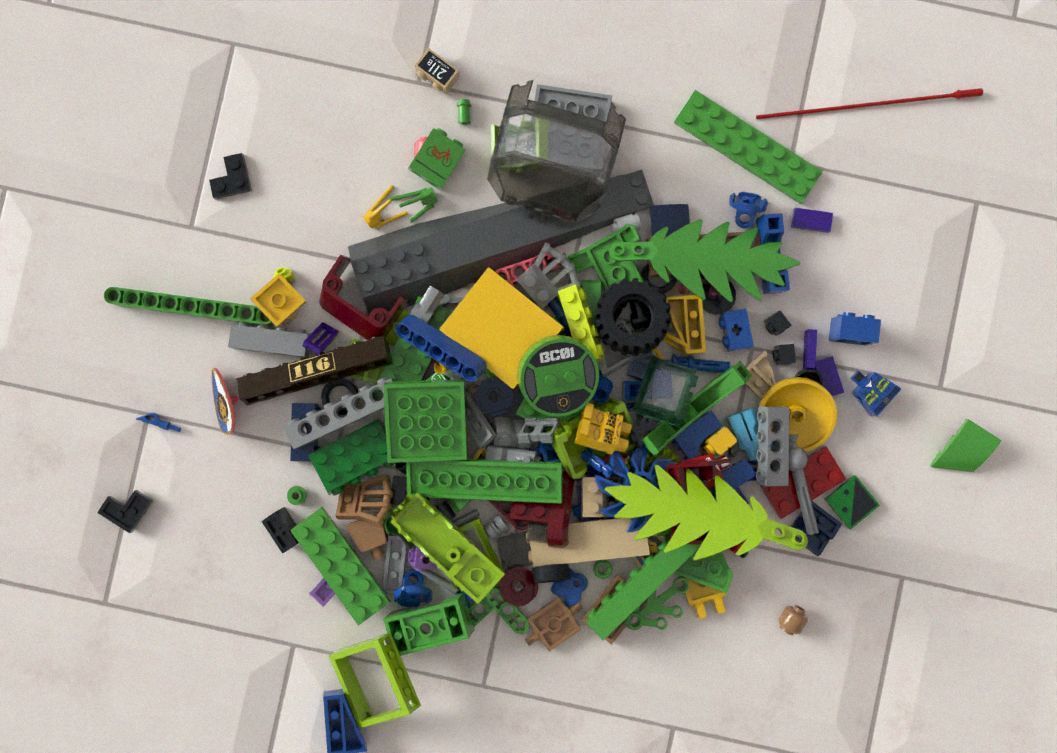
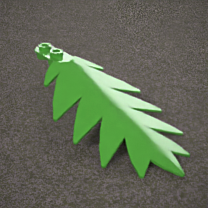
M702 219L685 225L667 238L665 237L669 228L665 227L655 233L649 242H617L609 248L610 257L617 262L651 260V264L657 274L666 283H669L667 268L678 281L702 300H705L706 297L699 271L729 302H733L726 272L744 290L761 301L762 297L752 272L770 283L784 287L785 283L778 271L800 265V261L777 253L782 242H771L751 248L758 232L757 227L740 234L725 244L730 225L729 222H725L706 234L698 242L703 223ZM621 249L622 252L616 253L615 250ZM636 249H642L640 253L635 252Z

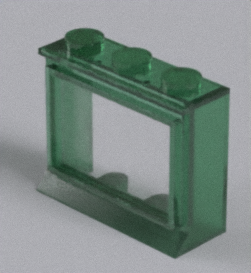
M652 354L635 401L633 413L679 427L680 421H685L688 409H685L686 403L690 404L693 393L690 392L691 388H696L699 376H695L697 368L693 369L666 361Z

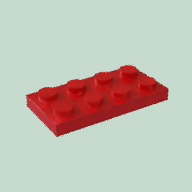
M827 446L808 456V462L803 471L812 501L845 481L846 477ZM791 471L788 474V486L760 485L780 519L800 508Z

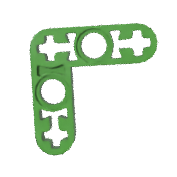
M493 587L479 602V604L485 605V613L478 614L475 611V607L478 605L476 602L469 607V611L471 610L473 615L478 618L477 620L474 617L472 618L474 627L491 611L495 610L515 633L524 634L529 629L527 617L517 606H512L505 601L498 608L496 605L499 602L496 599H490L492 596L491 592H499V587ZM499 592L498 598L503 601ZM510 605L513 608V613L507 616L503 614L502 608ZM516 613L519 614L517 616L519 622L525 621L524 629L521 627L517 629V622L514 619L512 622L509 621L514 618Z

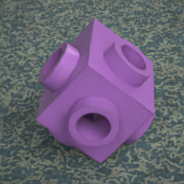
M416 545L412 547V550H409L408 561L415 570L425 572L426 569L437 570V565L429 560L430 558L425 556Z

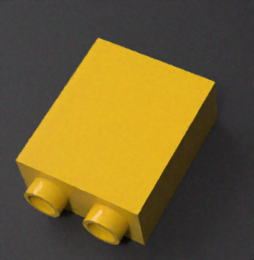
M488 267L439 330L481 357L486 362L487 369L512 389H517L519 386L517 378L518 367L524 353L535 342L545 337L560 335L564 327Z

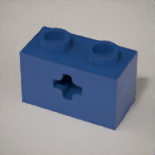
M746 309L725 312L720 315L721 318L718 319L719 327L723 329L725 336L722 337V342L728 352L754 346ZM731 329H738L739 332H737L736 334L734 332L732 333Z

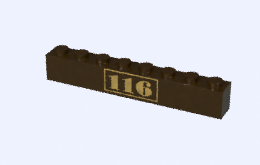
M374 336L367 341H358L350 346L337 347L332 351L322 352L319 356L316 354L308 358L302 357L297 361L282 363L274 368H264L257 373H247L243 377L236 378L239 400L248 406L393 364L389 343L384 336Z

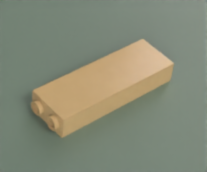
M615 517L569 522V544L564 548L548 547V525L531 526L528 528L529 531L526 532L527 543H530L531 551L528 552L529 562H533V567L650 555L649 539L647 537L635 541L634 537L640 530L627 532L631 519Z

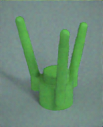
M432 187L397 195L389 199L393 201L419 196L399 204L400 208L421 201L423 206L427 205L409 220L412 223L426 211L434 208L433 203L438 202Z

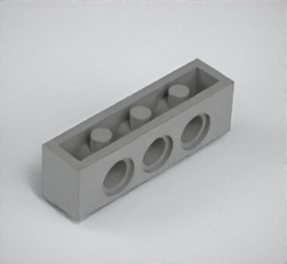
M758 406V451L756 453L758 460L756 478L758 484L764 486H788L789 407Z

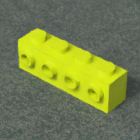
M576 284L559 290L558 294L572 338L585 345L593 354L597 363L604 361V349L597 337L599 335L597 327L593 325V314L590 307L587 306L585 290Z

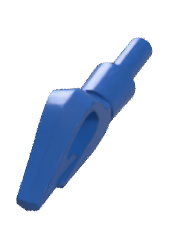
M149 413L136 418V420H141L165 430L181 431L180 427L160 420L157 413ZM154 416V420H149L147 417Z

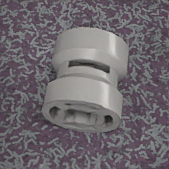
M497 515L493 522L484 525L485 530L494 541L498 540L502 533H507L510 530V527L500 515Z

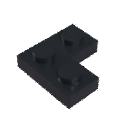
M239 153L223 157L227 176L209 180L213 198L216 200L252 191L244 154Z
M134 490L125 505L112 496H108L97 513L126 532L132 533L153 500L138 490Z

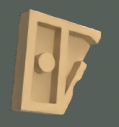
M765 350L746 367L752 377L745 385L760 400L777 383Z

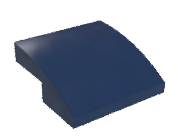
M688 204L650 206L652 236L659 230L668 227L669 230L666 234V237H668L673 232L690 224Z
M811 501L819 533L807 534L802 511L790 527L803 531L808 538V544L805 548L816 556H820L829 540L835 537L842 523ZM795 536V540L801 543L800 538Z

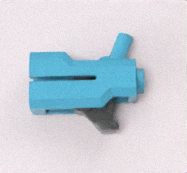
M754 408L727 416L733 434L737 439V442L729 449L731 456L735 457L737 452H746L748 460H753V463H757L758 420Z

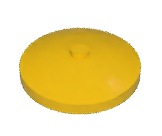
M795 377L776 383L764 394L759 406L789 407V435L798 434L796 445L803 448L806 452L822 445L832 434L837 421V408L831 394L820 383L808 378Z

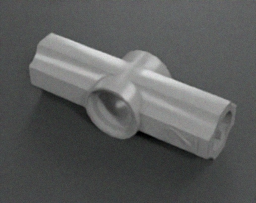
M429 286L421 301L412 309L410 315H414L429 324L444 294Z

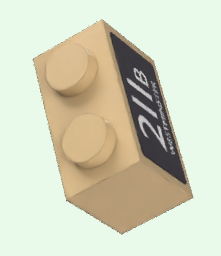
M430 48L425 51L415 64L416 75L423 81L428 80L431 82V86L438 92L443 91L447 94L460 77L458 69Z

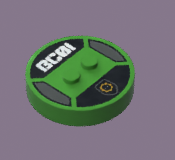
M564 335L549 336L535 342L524 353L518 367V385L526 401L536 411L554 417L567 416L582 409L592 399L598 387L599 368L593 354L580 341Z

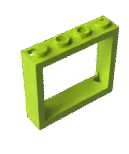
M390 632L341 648L329 655L359 728L410 715L421 706ZM375 647L400 708L372 715L347 656Z

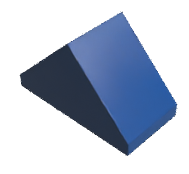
M623 381L622 400H652V381Z

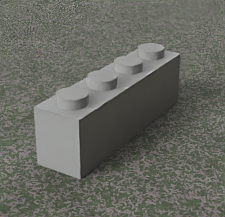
M238 322L237 325L231 324L229 348L309 357L310 347L304 348L302 346L304 340L309 336V334H306V330L295 329L294 332H289L285 327H276L275 330L268 329V325L257 324L256 327H249L250 323Z

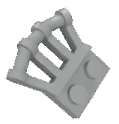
M545 242L535 263L516 279L541 309L559 295V290L575 284L578 286L582 285V281L579 280L575 270L576 265L573 262L570 263L564 252L550 247V244ZM546 253L555 257L544 269L540 270L539 266ZM560 262L564 269L553 279L549 280L545 274ZM569 273L571 283L556 288L554 284Z

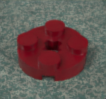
M514 567L505 571V575L500 579L499 592L501 598L512 606H525L536 597L538 583H533V574L529 569ZM517 581H520V585H523V589H520L519 592L514 588V584H517Z

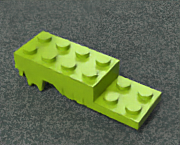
M417 492L415 496L408 494L404 498V502L390 514L393 518L391 523L398 529V533L403 535L408 542L414 543L425 556L430 558L429 560L432 563H435L440 570H443L444 574L477 604L505 575L495 563L476 547V544L420 492Z

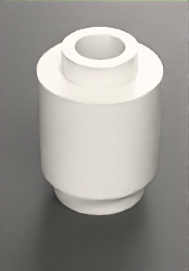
M629 214L614 219V223L611 224L613 233L623 228L627 223L635 225L637 230L641 229L638 215Z

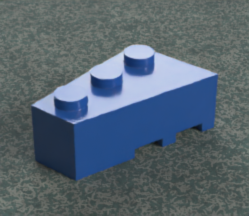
M343 689L324 691L327 753L367 752V743L361 729L358 727Z

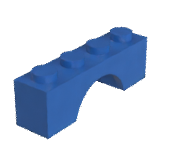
M782 213L764 214L756 219L761 245L781 242L784 234ZM788 270L778 271L785 283L784 287L762 279L763 294L789 291Z

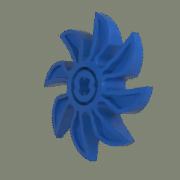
M645 444L637 447L629 457L632 468L631 473L644 478L660 490L658 482L655 481V476H657L655 465H659L665 470L667 465L674 464L675 462L665 458L657 459L650 462L645 472L643 467L649 450L645 447ZM616 450L610 456L609 464L614 467L613 475L622 479V484L595 475V481L599 490L607 496L612 495L605 491L606 487L631 486L627 475L629 470L624 464L620 452ZM618 501L613 505L600 509V512L606 516L614 517L626 504ZM649 515L631 518L627 532L640 530L647 523Z

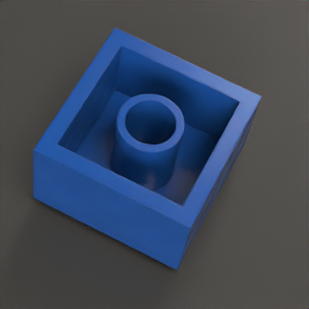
M850 312L838 314L837 317L831 319L829 341L864 346L879 343L881 320L875 319L874 315L855 317V313Z

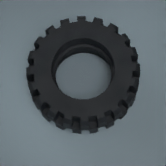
M633 278L632 281L623 279L619 284L615 282L609 290L606 289L603 292L602 297L599 298L597 303L595 325L597 326L599 337L603 339L602 342L606 346L609 345L612 351L615 353L619 351L624 356L632 354L633 357L638 356L640 353L647 354L651 349L657 348L659 343L665 338L671 321L670 304L666 302L667 297L665 294H661L659 292L660 288L656 285L650 286L649 281L644 280V283L638 282L639 278ZM630 301L643 304L651 314L649 327L639 334H628L620 330L614 321V314L619 305Z

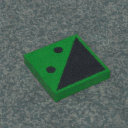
M853 475L824 499L850 530L880 506L856 475Z

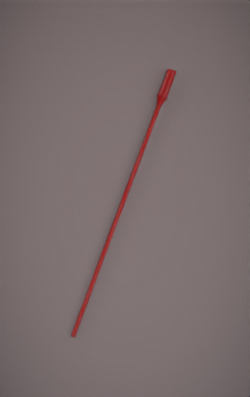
M983 89L957 90L951 94L756 115V119L950 97L957 99L983 95Z

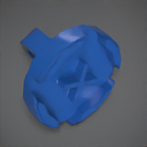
M739 192L738 195L735 193L731 194L729 205L737 209L735 216L736 224L740 228L751 227L756 213L767 210V199L761 200V196L750 192ZM747 214L750 216V220L742 222L740 216Z
M409 570L403 577V587L394 591V602H398L400 606L418 607L423 602L428 604L433 598L432 590L423 586V576L417 570ZM408 577H415L417 584L410 583Z

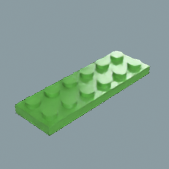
M418 296L414 306L421 301L422 297ZM438 305L429 325L440 331V327L453 311ZM399 337L391 353L393 364L385 366L380 379L388 377V379L393 378L395 382L422 381L432 358ZM377 390L374 398L377 401L382 400L383 392Z
M324 507L319 508L290 530L358 626L391 602Z

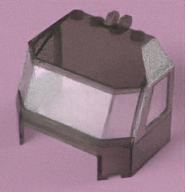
M534 80L527 81L526 85L523 86L519 84L513 85L504 110L487 177L488 182L499 199L508 205H517L529 210L528 218L530 219L534 217L535 211L541 212L540 222H544L546 215L559 217L568 222H578L598 212L607 192L626 118L615 111L616 107L612 102L605 122L529 100Z

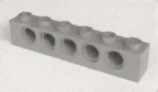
M388 377L381 378L377 381L378 384L370 387V385L364 386L359 389L360 393L347 394L341 397L342 401L336 404L334 401L324 405V409L319 412L317 410L308 412L306 414L307 417L302 420L296 418L289 421V426L284 427V430L293 449H299L385 409L383 384L385 382H395L393 378L388 379ZM377 390L383 392V398L380 401L374 398ZM360 398H363L366 402L363 409L357 407V401ZM343 406L348 410L345 417L339 415V410ZM324 415H328L330 418V422L326 426L321 422ZM306 423L312 426V431L309 434L304 431Z

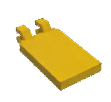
M687 579L689 589L685 594L688 605H691V607L695 606L699 619L707 617L703 604L713 601L716 613L726 612L722 600L727 595L726 593Z

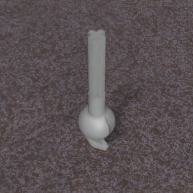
M798 434L789 435V471L792 472L807 534L813 535L819 533L803 471L808 462V455L803 448L796 445Z

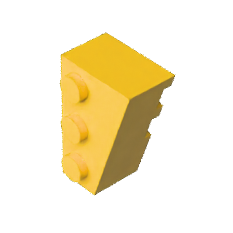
M697 295L667 297L666 302L670 304L671 308L670 324L676 338L690 345L689 348H686L679 344L683 355L706 353L702 299Z

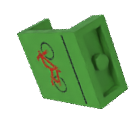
M433 128L408 167V170L440 190L466 149L463 148V144L458 140L454 139L452 141L449 139L447 133L442 129L438 128L436 130Z

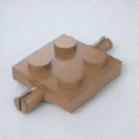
M558 596L528 617L527 620L534 631V634L525 639L528 646L539 640L550 652L580 631L581 628L576 622L574 614L583 609L582 605L578 602L569 608Z

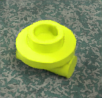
M278 268L273 275L274 278L280 273L287 282L296 280L290 268Z

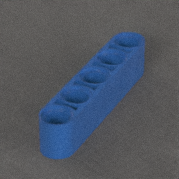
M414 315L407 316L396 326L395 330L400 338L469 382L475 381L487 368L486 362L481 357Z

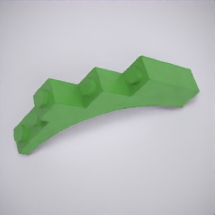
M737 362L711 380L699 392L684 401L676 410L657 423L658 427L652 429L642 439L645 447L653 456L659 453L697 418L752 377L742 362Z

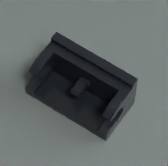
M285 507L261 521L282 554L299 543L290 531L297 525Z

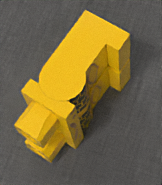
M588 403L581 412L574 443L600 451H607L606 453L611 455L615 450L625 453L629 440L620 438V435L628 437L632 425L623 422L622 415L618 414L616 416L611 412H603L595 409L593 404Z

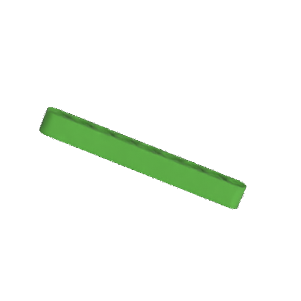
M109 287L104 292L105 301L116 306L256 325H274L270 320L265 322L263 312L253 305L118 287ZM118 292L119 297L114 301L113 296ZM134 295H137L138 300L133 304L132 298ZM156 297L157 302L152 306L151 300ZM175 300L176 305L171 309L170 302ZM194 302L195 308L189 311V304ZM209 305L214 306V310L211 314H208L207 308ZM232 307L233 313L228 317L226 310ZM247 310L252 311V316L249 319L245 318Z

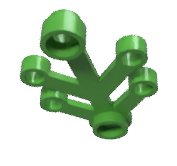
M684 577L675 578L673 585L657 598H655V590L647 598L644 608L640 610L639 606L624 620L626 626L631 630H638L642 626L657 627L659 630L666 629L668 624L665 618L651 619L645 617L650 613H658L680 618L683 615V610L680 606L667 607L660 605L677 592H687L689 589L687 579ZM679 581H683L684 583L683 587L681 588L677 587V583ZM676 608L680 609V613L678 615L673 614V611ZM634 616L638 618L636 623L630 621ZM660 620H663L665 622L664 626L662 627L658 626V622Z

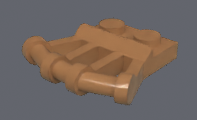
M385 474L367 481H361L352 487L351 485L344 487V491L339 494L336 518L338 520L356 519L357 521L362 519L381 528L384 524L383 520L392 508L390 502L394 492L391 490L390 476ZM380 484L383 486V490H367ZM383 498V502H365V499ZM363 510H380V512L375 517L364 513Z

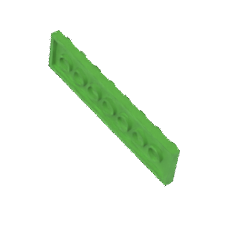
M697 90L693 92L674 121V124L800 205L823 172Z
M477 459L406 462L407 495L412 494L415 496L417 492H420L427 498L562 503L563 501L562 463L530 461L529 463H524L523 461Z

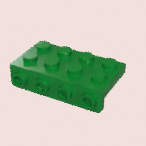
M378 419L308 455L328 495L333 494V496L343 492V488L348 485L352 487L359 484L361 479L367 475L368 477L376 475L382 467L389 468L396 464L387 463L386 433Z

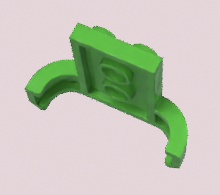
M627 223L618 231L576 253L568 255L567 259L570 263L573 262L576 265V273L594 266L605 290H609L615 282L617 284L621 283L623 279L632 281L633 278H639L638 282L644 283V279L635 261L617 262L609 255V248L614 243L638 242L641 240L635 225ZM617 249V250H615V252H616V253H621L622 250H621V249Z

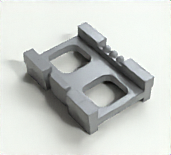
M525 418V424L521 432L517 434L519 443H531V441L536 442L540 440L542 443H553V435L556 428L561 426L558 418H547V420ZM535 427L532 433H524L526 428ZM544 427H553L551 432L542 433Z

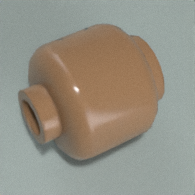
M798 605L794 607L786 606L778 620L780 628L789 635L800 634L808 622V618L804 614L805 610Z

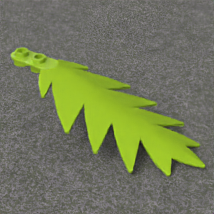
M655 465V471L660 490L644 478L631 472L627 473L631 486L620 485L605 488V491L615 499L626 504L615 514V518L631 519L653 514L634 537L635 541L651 537L679 524L665 547L664 553L678 549L708 532L707 536L693 557L695 561L718 554L740 544L744 540L745 542L736 553L737 556L751 551L763 539L793 550H802L808 544V538L803 531L768 519L765 509L753 496L750 497L751 509L746 501L717 475L714 477L716 500L690 469H686V494L682 487L659 465ZM775 529L780 531L781 536L775 533ZM795 536L800 538L801 543L795 540Z

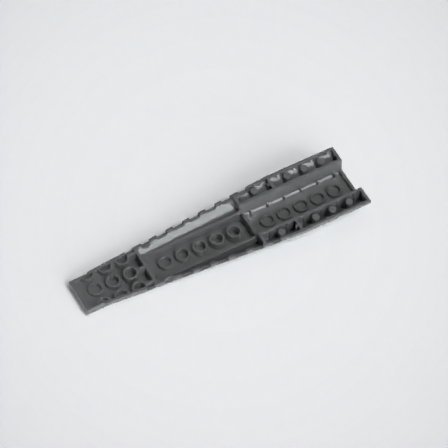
M639 170L626 175L418 223L348 246L354 274L369 314L375 308H384L390 312L400 296L410 299L406 306L409 307L415 304L418 296L423 298L429 286L434 287L443 294H448L479 280L488 267L495 272L498 269L539 255L545 242L549 243L552 248L564 245L576 238L583 237L588 233L613 224L616 218L629 214L634 215L635 212L648 209L650 206H654L643 171Z

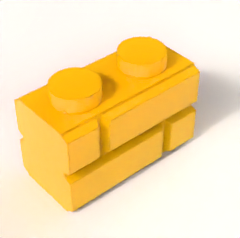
M721 427L703 441L704 446L702 448L706 453H712L714 456L722 455L737 442V439L727 427Z

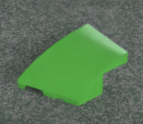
M965 419L957 434L951 436L943 451L938 452L930 466L933 468L974 472L990 457L1002 440L971 420Z

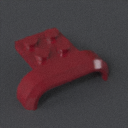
M562 471V503L512 501L510 520L548 524V547L564 548L569 544L568 527L573 487L576 479H572L567 471Z

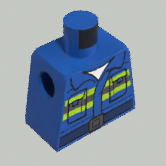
M858 370L851 377L858 385L852 393L870 416H878L901 390L900 387L876 372H871L865 376Z

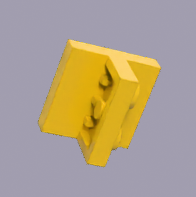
M280 273L250 298L277 328L287 319L290 321L294 320L297 317L295 312L306 303V300Z

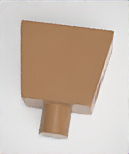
M361 519L346 525V529L361 553L370 550L373 560L384 556L381 545L388 542V534L384 524L380 528L373 523Z

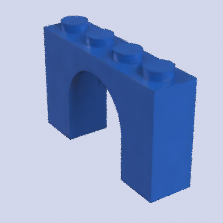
M711 410L679 433L673 439L672 444L677 451H682L685 456L683 460L699 456V447L702 441L723 426ZM742 458L721 472L723 475L722 480L734 490L756 475L745 458ZM715 485L708 489L713 497L715 496Z

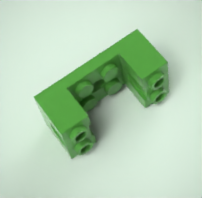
M464 593L445 597L441 603L412 611L410 607L391 611L383 619L386 631L391 633L400 656L469 639L475 630ZM428 623L431 626V632H424L422 624Z

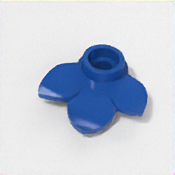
M569 568L570 580L555 582L551 587V592L557 596H564L566 606H573L580 601L581 592L586 590L588 580L585 575L575 573ZM575 580L580 581L581 585L579 587L575 585Z

